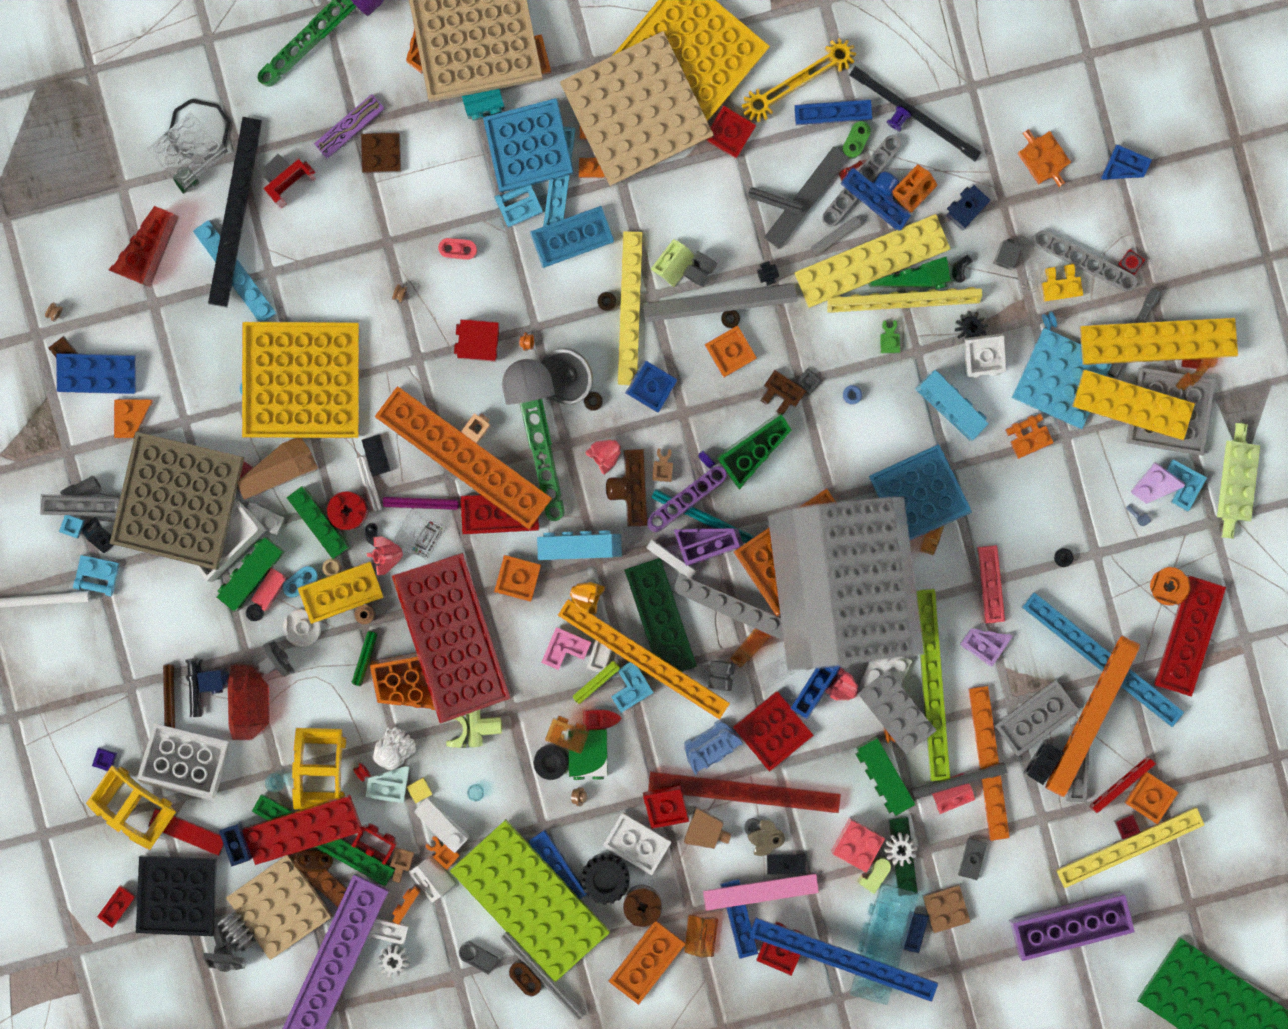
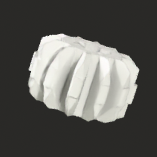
M898 833V839L891 835L890 837L893 842H885L890 846L884 848V851L889 853L886 856L887 859L893 858L892 863L894 865L899 861L900 865L904 866V860L910 864L911 860L909 857L916 858L912 851L918 850L916 846H912L915 840H909L908 834L903 839L901 833ZM900 845H901L902 847L905 846V847L903 848V850H904L903 853H900V852L898 851V848H897L898 846H900Z
M391 944L388 945V950L383 948L381 950L383 955H378L377 958L382 961L378 963V967H384L381 973L384 974L386 971H389L388 977H391L393 972L396 977L400 976V972L405 973V967L410 965L408 961H405L410 958V955H403L406 949L403 948L399 951L398 944L394 950ZM392 957L394 960H398L396 965H394L393 962H390Z

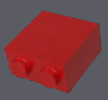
M460 319V324H456V335H459L458 343L454 345V354H457V358L497 362L499 322Z

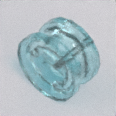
M472 784L468 788L467 795L472 801H480L484 797V789L480 784ZM477 787V790H481L478 798H474L475 795L472 797L470 794L473 792L472 788Z

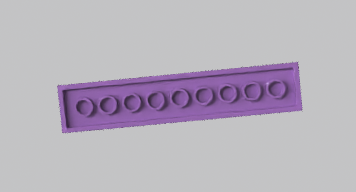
M356 873L353 875L282 1029L326 1028L388 895V889Z

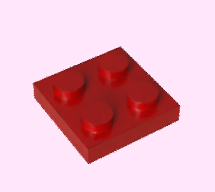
M723 106L710 127L714 136L705 141L737 159L756 125Z
M681 785L643 792L651 829L689 822Z

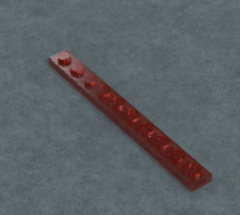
M650 771L648 791L681 785L682 793L686 796L839 813L841 798L840 793Z

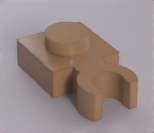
M658 448L657 456L660 461H654L652 481L672 482L673 463L668 462L672 454L671 449H668L667 456H662L660 453L661 448Z

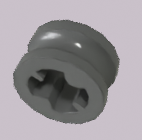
M751 818L745 822L744 829L747 835L751 833V830H748L747 827L751 826L752 822L755 823V826L758 825L755 831L760 829V822L757 819Z

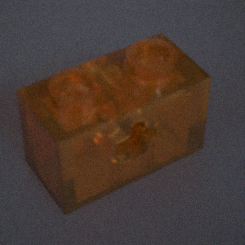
M559 715L557 718L553 717L545 741L581 754L589 734V730L586 729L587 726L578 722L573 725L568 723L569 719ZM567 729H570L571 734H573V737L569 736V738L567 739L565 738V734L562 732L567 731Z

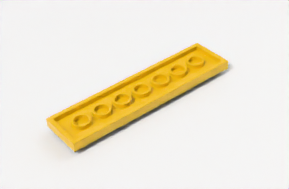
M1235 318L1080 327L1082 365L1230 358L1238 356Z

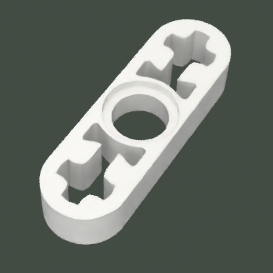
M651 539L646 548L688 578L692 579L696 574L697 570L694 567L686 566L684 560L655 540Z

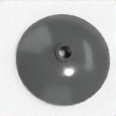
M559 348L551 351L543 358L541 363L548 369L551 375L555 392L554 395L549 396L551 399L561 404L572 405L579 403L588 396L593 385V373L588 361L580 353L568 348Z

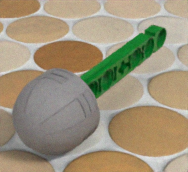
M522 359L514 362L507 368L502 379V389L506 405L520 403L529 449H532L540 490L547 494L548 489H553L556 492L555 498L545 508V513L549 520L558 521L564 516L565 509L563 500H560L561 491L542 398L555 394L553 382L548 369L542 363L532 359ZM537 407V410L528 411V409ZM531 414L539 416L540 421L538 424L531 422ZM539 432L543 435L544 440L542 443L535 441V433ZM542 452L547 455V458L544 459L545 465L549 463L550 466L541 468L540 465H543L544 461L543 458H539V455ZM544 470L551 472L552 478L550 480L543 478L542 473ZM552 507L559 509V517L551 515Z

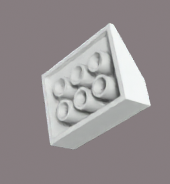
M154 723L137 780L142 784L215 801L229 742Z

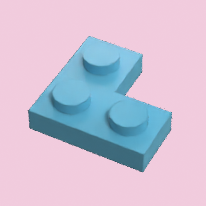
M1172 459L1166 470L1183 481L1185 486L1175 492L1171 503L1185 511H1189L1207 477Z
M629 662L618 671L627 687L612 695L611 698L622 713L654 692L640 669Z

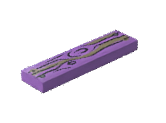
M371 94L317 140L314 145L328 159L383 112L385 108Z

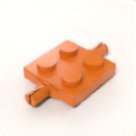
M1030 129L1022 133L1029 143L1017 154L1038 185L1051 178L1054 179L1058 187L1066 183L1059 173L1071 161L1052 133L1049 131L1037 138L1033 136Z

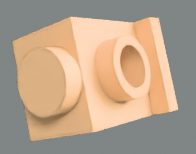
M474 413L461 432L479 444L491 427L488 423L490 420L481 413L479 416ZM480 424L481 430L475 431V425Z

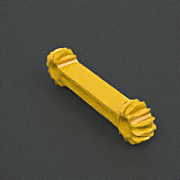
M838 38L837 44L832 40L830 41V46L825 47L829 54L763 95L760 94L759 89H756V95L749 91L750 98L747 96L743 98L746 103L742 104V108L747 109L744 115L751 114L750 121L754 119V116L757 117V122H760L761 116L764 120H767V114H773V111L768 107L835 66L838 67V72L842 71V66L848 70L849 64H854L855 62L852 58L856 56V52H850L854 49V45L847 47L848 40L841 44V38ZM841 51L844 53L845 57L843 59H837L835 57V52ZM826 61L831 62L828 65L821 68L820 70L816 71L815 73L809 75L808 72L817 68ZM787 85L789 86V89L782 92L773 99H767L768 97L783 89ZM759 101L764 107L761 110H756L753 107V103Z

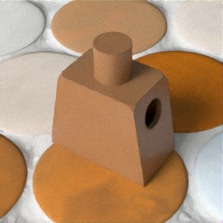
M696 806L684 838V843L715 849L717 841L728 844L732 833L722 830L724 824L722 820Z

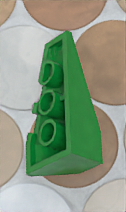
M947 257L924 263L916 269H906L897 275L892 274L870 282L869 287H935L936 290L947 287L946 283L951 281Z

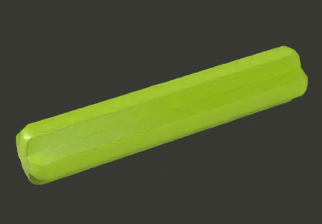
M612 661L573 695L574 701L577 704H581L620 670L619 665Z

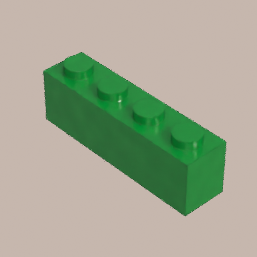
M301 486L286 497L332 559L338 558L351 548L305 486Z
M268 537L260 538L253 546L255 550L251 554L248 553L242 559L243 565L239 569H234L229 576L231 580L227 584L223 583L217 591L219 594L216 598L234 612L241 608L269 573L270 569L274 567L286 552Z
M876 736L856 747L858 752L855 755L859 762H864L868 768L865 772L870 780L874 779L877 786L874 788L879 797L884 796L886 800L884 805L889 814L893 812L897 816L916 805Z

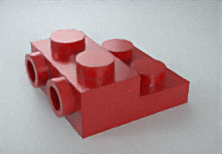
M776 921L775 924L786 928V925ZM763 942L756 961L792 976L801 955Z

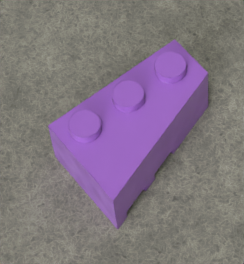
M674 529L686 566H692L735 551L743 545L738 529Z

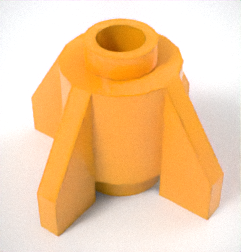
M592 582L578 583L570 591L571 600L581 611L590 612L595 615L597 613V603L605 587Z

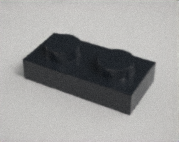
M381 435L362 439L372 477L391 472Z

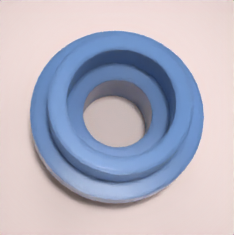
M850 385L843 391V399L848 404H857L862 398L860 388L855 385ZM849 392H855L856 396L854 399L849 397Z

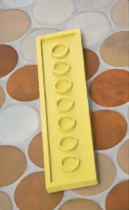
M934 214L903 227L901 231H893L796 271L794 275L808 308L827 301L828 298L840 296L872 281L949 251L950 246L938 217Z

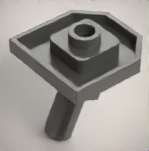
M271 640L263 645L268 657L250 671V676L258 680L277 669L281 675L286 677L295 671L287 660L289 658L283 649L280 650L276 642Z
M223 927L214 928L213 937L216 944L214 954L203 953V960L207 967L216 968L222 972L245 969L246 962L244 958L233 955L225 933L222 932Z

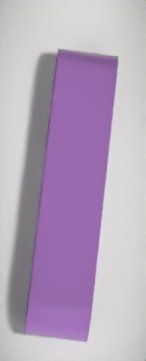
M720 466L713 467L651 514L647 523L648 528L653 532L662 531L712 493L725 481L727 476L725 469ZM719 473L721 480H715L712 474ZM698 484H703V485H705L706 488H707V491H705V492L699 491L698 488H697V485H698ZM682 496H690L692 502L685 503L682 499ZM674 507L677 513L672 515L668 513L667 508ZM659 518L662 525L655 526L652 519Z

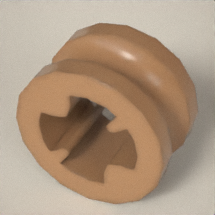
M397 284L392 300L398 299L399 303H402L407 287L402 288L400 284Z
M51 303L45 313V317L51 318V321L55 322L61 315L63 307H57L56 303Z

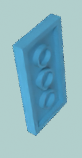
M602 206L530 231L542 268L614 242Z

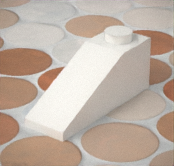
M426 798L414 811L428 828L454 853L469 838V835L429 798Z

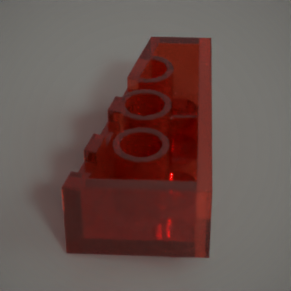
M154 206L140 225L141 228L129 240L130 243L124 251H121L118 260L114 265H111L109 271L151 287L179 216Z

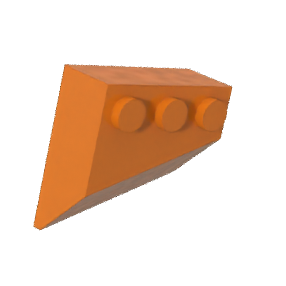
M417 653L371 661L370 669L377 703L435 710Z

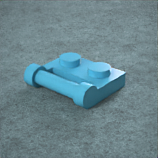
M531 185L514 189L501 196L500 194L494 196L508 228L543 213ZM528 192L529 197L507 207L504 206V202Z
M80 555L73 588L105 593L106 596L112 597L120 563ZM84 576L108 580V585L104 586L83 581Z

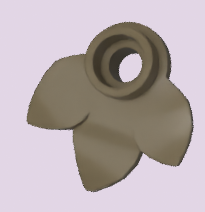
M761 820L760 829L747 835L749 841L756 846L754 855L757 856L768 855L774 848L781 847L785 842L784 833L776 829L775 824L770 820ZM778 837L779 839L774 842L773 838Z

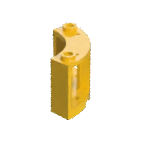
M296 728L293 749L295 751L294 762L292 764L294 809L302 810L345 796V792L341 789L342 750L346 749V737H343L342 729ZM305 743L337 744L335 765L303 764ZM303 775L335 776V793L303 792Z
M111 766L86 802L87 806L97 816H102L106 820V824L117 832L122 830L131 841L148 850H151L176 813L171 806L172 802L166 798L160 799L143 788L131 778L129 771L123 767ZM125 782L133 791L118 813L114 814L107 805L122 783ZM142 796L162 808L146 833L135 829L125 822Z

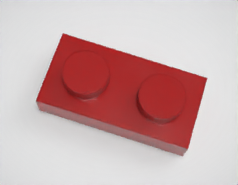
M120 885L97 918L113 928L136 898V895Z

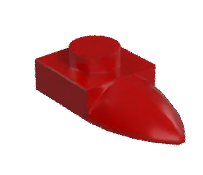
M583 710V729L585 730L610 728L622 720V717L609 710Z

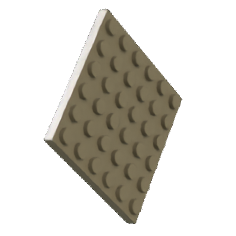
M135 432L109 544L219 570L238 488V480L240 479L245 457Z

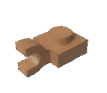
M398 847L395 848L390 865L396 868L392 879L393 882L400 883L403 870H410L414 852Z

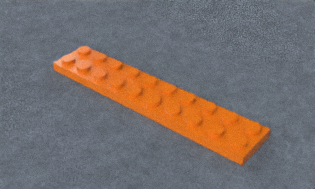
M398 386L374 416L529 530L552 500L543 491Z

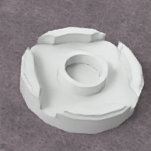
M305 609L294 610L284 620V636L294 646H310L321 635V621L311 624Z

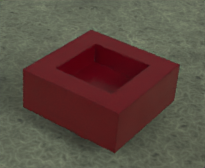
M1132 813L1114 821L1121 839L1140 833Z

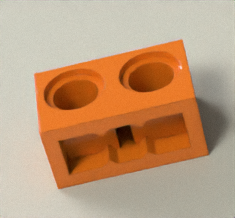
M917 164L894 188L892 193L899 205L912 213L938 185L932 174Z

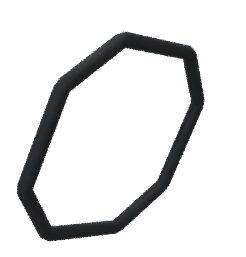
M190 99L174 109L168 139L180 156L208 161L225 149L230 121L218 104ZM191 103L217 108L226 122L221 148L207 157L181 152L172 138L177 112Z

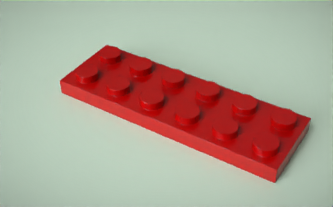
M1188 575L1190 592L1188 597L1178 606L1154 685L1192 697L1226 587Z
M350 795L242 829L255 865L363 831Z

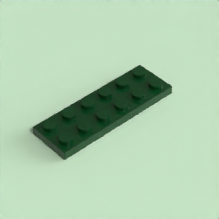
M661 558L624 569L652 653L682 672L697 667Z

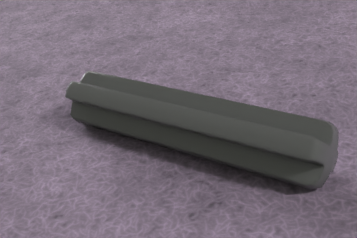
M751 187L748 192V197L796 214H801L803 210V204L754 187Z

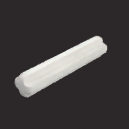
M366 456L359 457L356 461L371 511H379L382 509L367 458Z

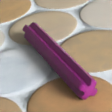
M383 497V507L457 510L459 501L454 499Z

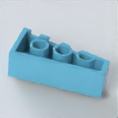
M936 370L931 371L915 388L969 441H973L989 424L986 421L987 417L982 412H977L972 407L973 404L968 399L963 398L959 391L953 385H950Z
M610 530L599 531V535H592V531H580V535L574 536L573 532H562V536H555L554 532L543 533V537H537L538 560L622 557L621 534H610Z

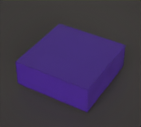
M99 747L92 766L108 771L114 765L117 753Z

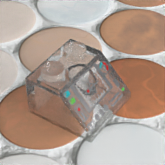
M411 508L392 542L409 552L429 560L446 526Z

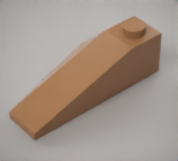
M294 438L282 443L239 479L238 488L243 500L313 473L318 467L303 439Z

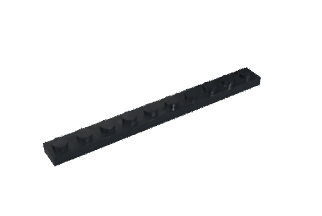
M242 117L209 294V305L228 308L262 126V120Z

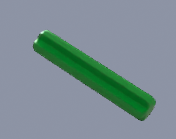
M368 631L351 682L355 686H361L378 635L374 631Z

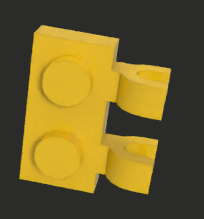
M1074 264L1064 266L1066 279L1056 280L1055 267L1045 269L1047 282L1041 283L1044 302L1083 296L1081 277H1075Z

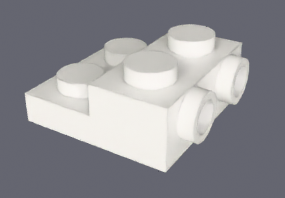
M1003 333L964 338L965 373L968 377L980 378L982 375L988 374L990 376H998L1006 372Z

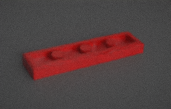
M1145 757L1094 800L1089 807L1095 813H1099L1156 763L1151 758Z
M155 808L148 827L151 826L160 813V809ZM175 815L162 832L218 856L224 846L220 834Z

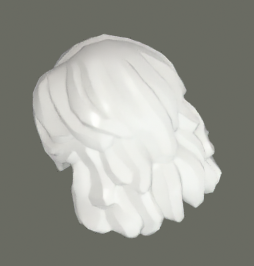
M388 727L383 738L376 742L373 760L376 764L385 767L387 770L396 769L404 763V759L416 752V743L414 739H410L409 734L405 736V731H401L399 727H394L393 729Z

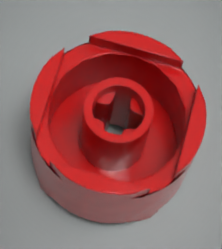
M346 491L336 494L330 499L327 507L330 522L342 530L357 529L368 517L367 502L355 492ZM347 505L348 508H352V512L349 513V516L347 515V513H344V510L346 509Z

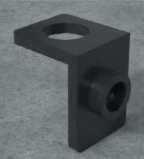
M94 517L82 528L86 539L102 553H106L113 546V544H109L111 534L101 526L98 518ZM95 524L94 528L88 532V529Z

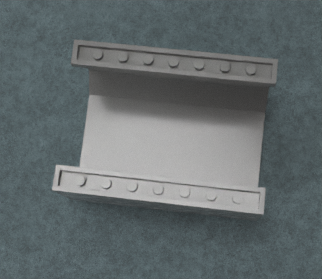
M904 497L821 504L794 508L768 516L787 670L837 666L924 654Z

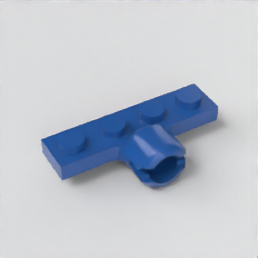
M851 168L840 183L895 230L901 231L911 216L892 199V191L899 184V180L889 172L880 173L872 183L855 168Z

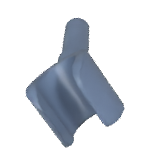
M1130 505L1126 507L1135 516L1140 526H1145L1151 522L1146 513L1140 516Z

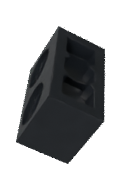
M1043 740L1023 773L1044 785L1064 753Z

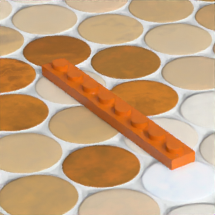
M988 686L968 688L980 770L999 764ZM1001 775L982 779L989 839L993 841L1010 838Z

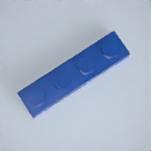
M871 100L794 105L795 126L872 120Z
M546 830L529 839L528 842L532 848L572 889L579 899L587 895L583 891L582 884Z
M739 879L720 883L721 888L741 885ZM746 904L726 907L738 958L741 959L758 954L755 940L749 936L752 928Z

